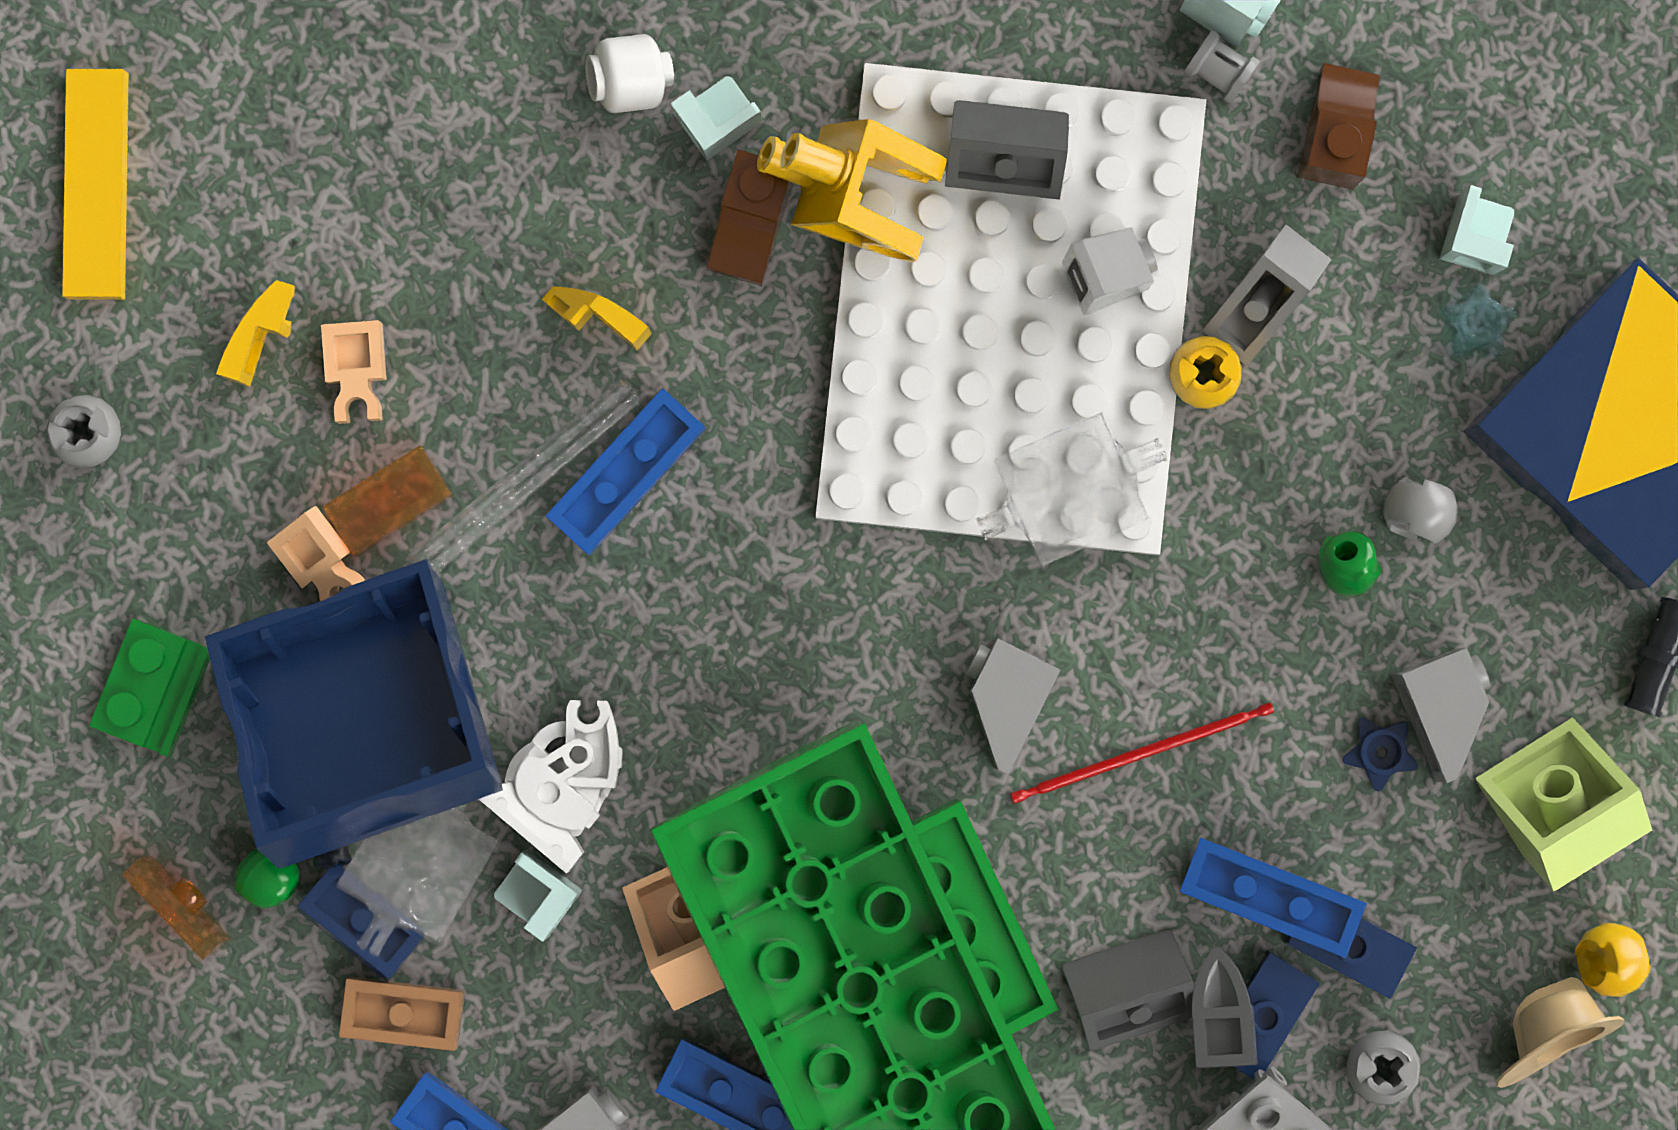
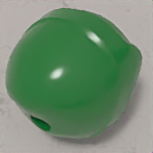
M1346 531L1337 536H1328L1320 547L1318 563L1321 577L1325 585L1338 596L1355 597L1364 594L1375 584L1381 574V566L1376 557L1375 547L1372 541L1363 533Z
M255 848L237 867L232 886L248 903L259 908H273L283 904L293 896L299 882V869L296 863L278 869Z

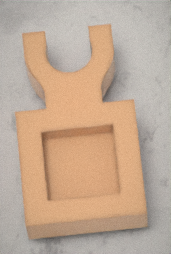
M375 320L321 325L325 382L329 385H341L340 393L334 404L335 422L338 424L350 423L349 406L353 401L359 399L364 400L367 404L368 420L382 421V407L372 390V381L387 380L383 323Z
M317 506L306 511L267 542L301 588H304L311 582L315 584L319 592L320 601L339 593V587L345 589L350 585L365 581L359 573L349 569L342 562L341 559L351 551Z

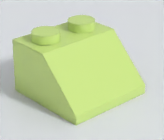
M1573 717L1475 778L1523 857L1553 892L1652 831L1640 789Z

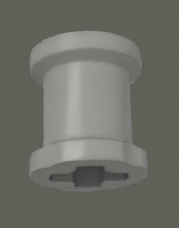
M1213 29L1192 58L1184 74L1190 78L1198 75L1225 93L1224 100L1232 104L1260 63V60L1254 56L1246 59L1219 41L1220 33Z

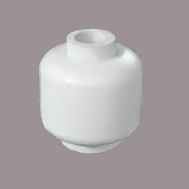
M641 34L604 39L597 44L594 55H588L586 58V80L591 99L593 101H600L603 107L610 113L655 108L662 101L665 87L673 85L674 71L670 54L668 52H660L658 45L649 35Z

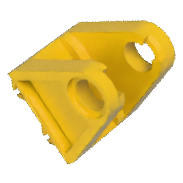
M871 119L822 125L817 142L804 137L800 133H793L787 142H783L775 136H770L761 147L757 160V169L760 172L772 174L801 186L800 198L791 225L887 257L916 262L920 254L923 236L859 205L863 195L859 192L863 174L867 165L920 183L928 184L929 180L941 183L948 161L942 155Z

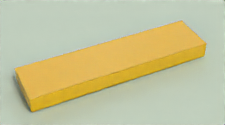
M66 69L62 297L66 299L125 300L129 73L124 69Z

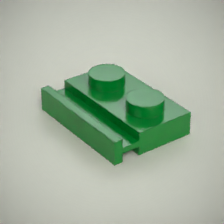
M132 618L89 726L140 747L156 751L163 756H172L210 662L207 646L142 620Z

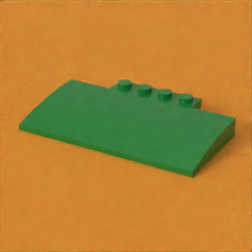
M854 720L745 776L649 829L793 1130H1056L1013 1040L1012 1034L1059 1009L962 802L954 799L911 821L865 723Z

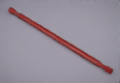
M1269 702L1260 705L1255 710L1237 713L1038 783L1033 788L1010 793L1013 804L1024 801L1030 796L1056 790L1241 725L1249 719L1274 713L1272 703Z

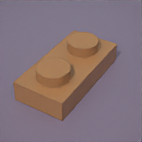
M350 976L346 979L339 1037L455 1051L459 1045L465 990L394 981L386 982L385 980Z

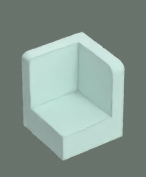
M730 76L724 77L696 98L689 90L671 103L674 116L706 161L762 123L760 109L755 102L750 104Z
M1469 185L1458 196L1440 259L1487 274L1496 275L1508 267L1514 245L1506 243L1514 217V210L1510 207L1481 199L1482 188Z
M527 849L517 857L515 866L496 890L494 897L526 921L527 924L524 928L543 942L550 936L583 890Z

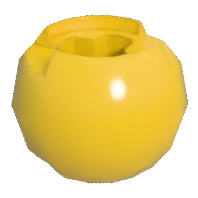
M1199 336L1187 340L1175 351L1170 361L1169 378L1173 390L1182 401L1195 408L1211 409L1224 405L1235 395L1241 383L1242 367L1238 355L1228 343L1216 337ZM1210 360L1216 366L1212 374L1218 381L1216 383L1210 380L1201 385L1195 379L1199 371L1193 363L1201 365L1205 361Z
M1603 923L1585 932L1575 948L1577 964L1582 977L1581 980L1584 985L1602 996L1623 997L1639 989L1650 973L1651 965H1649V957L1644 939L1639 933L1623 924Z

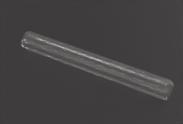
M623 380L617 381L406 558L407 565L427 559L436 574H438L635 410L641 402L639 396L627 382Z

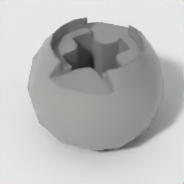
M79 395L62 401L50 413L46 433L48 442L57 457L66 464L84 468L94 467L106 461L118 449L121 427L114 409L103 399L91 395ZM78 421L86 424L89 422L88 427L95 431L90 441L79 440L80 436L73 431Z
M1408 476L1403 477L1390 488L1384 499L1383 515L1387 528L1398 535L1412 540H1417V537L1421 536L1436 544L1450 534L1457 522L1458 505L1453 491L1441 484L1426 479L1423 485L1408 479Z
M1374 1031L1360 1038L1351 1048L1346 1063L1347 1078L1353 1090L1365 1101L1377 1105L1395 1104L1408 1098L1417 1086L1421 1073L1420 1058L1414 1046L1402 1035L1391 1031ZM1380 1055L1388 1060L1396 1059L1390 1066L1394 1075L1387 1081L1378 1075L1373 1078L1371 1077L1377 1070L1373 1061Z

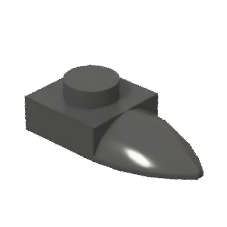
M1214 947L1204 960L1197 975L1195 989H1193L1192 1018L1196 1068L1257 1065L1253 1005L1250 1003L1246 984L1231 958L1220 947Z

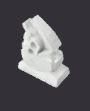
M570 700L566 710V721L555 722L541 729L535 735L532 742L524 746L513 757L506 772L505 783H501L503 791L479 799L566 874L571 871L584 853L575 836L581 835L586 827L588 829L591 828L601 814L598 813L605 797H608L611 789L616 788L618 772L622 768L623 749L619 746L617 728L608 701H597V706L600 710L598 720L593 724H584L578 717L581 701ZM566 736L565 745L550 754L545 751L551 741Z

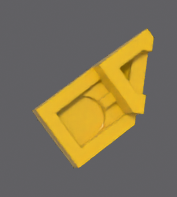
M276 280L255 301L233 333L216 372L217 375L250 387L267 333L288 338L291 333L292 322L285 320L291 299L294 296V285Z
M552 287L542 298V301L578 331L594 314L635 350H638L652 334L649 327L633 314L616 303L592 292L567 287Z

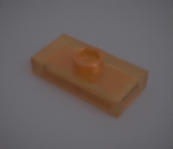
M419 445L328 502L322 508L352 556L357 557L451 498L454 494L425 448Z
M153 855L138 858L122 874L131 886L202 960L215 955L232 939L202 908L207 903V900L201 891L185 878L178 882Z

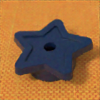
M1360 718L1358 721L1359 743L1344 755L1343 762L1350 766L1365 769L1374 790L1381 791L1392 774L1414 771L1418 768L1417 762L1407 751L1405 743L1409 728L1408 723L1402 721L1383 729L1367 718ZM1380 746L1386 750V754L1382 758L1378 757L1375 752Z

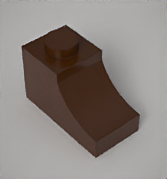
M1327 63L1322 65L1297 178L1351 190L1365 178L1377 121L1374 120L1380 75Z
M738 149L721 202L719 222L706 268L708 271L762 287L793 183L772 174L758 171L757 160L759 155Z

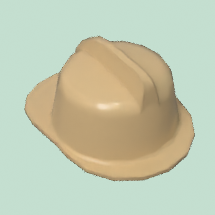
M1570 977L1534 991L1525 997L1520 1004L1513 1021L1520 1060L1514 1063L1497 1079L1496 1086L1503 1088L1519 1082L1570 1050L1614 1032L1625 1022L1624 1018L1620 1016L1606 1018L1595 1000L1586 990L1582 981L1578 978Z

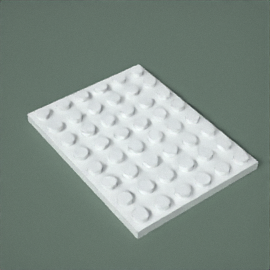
M865 63L859 120L871 119L942 155L947 161L954 102L957 100L1066 112L1069 114L1068 154L1060 200L945 187L946 169L941 183L929 180L928 184L866 165L859 187V192L863 194L859 205L923 236V242L916 262L894 259L845 243L816 519L1160 555L1176 403V392L1173 390L1169 378L1170 361L1175 351L1182 344L1206 99ZM1132 227L1137 240L1145 238L1155 256L1158 270L1151 273L1154 279L1153 284L1147 291L1083 316L1062 264L1072 243L1079 240Z

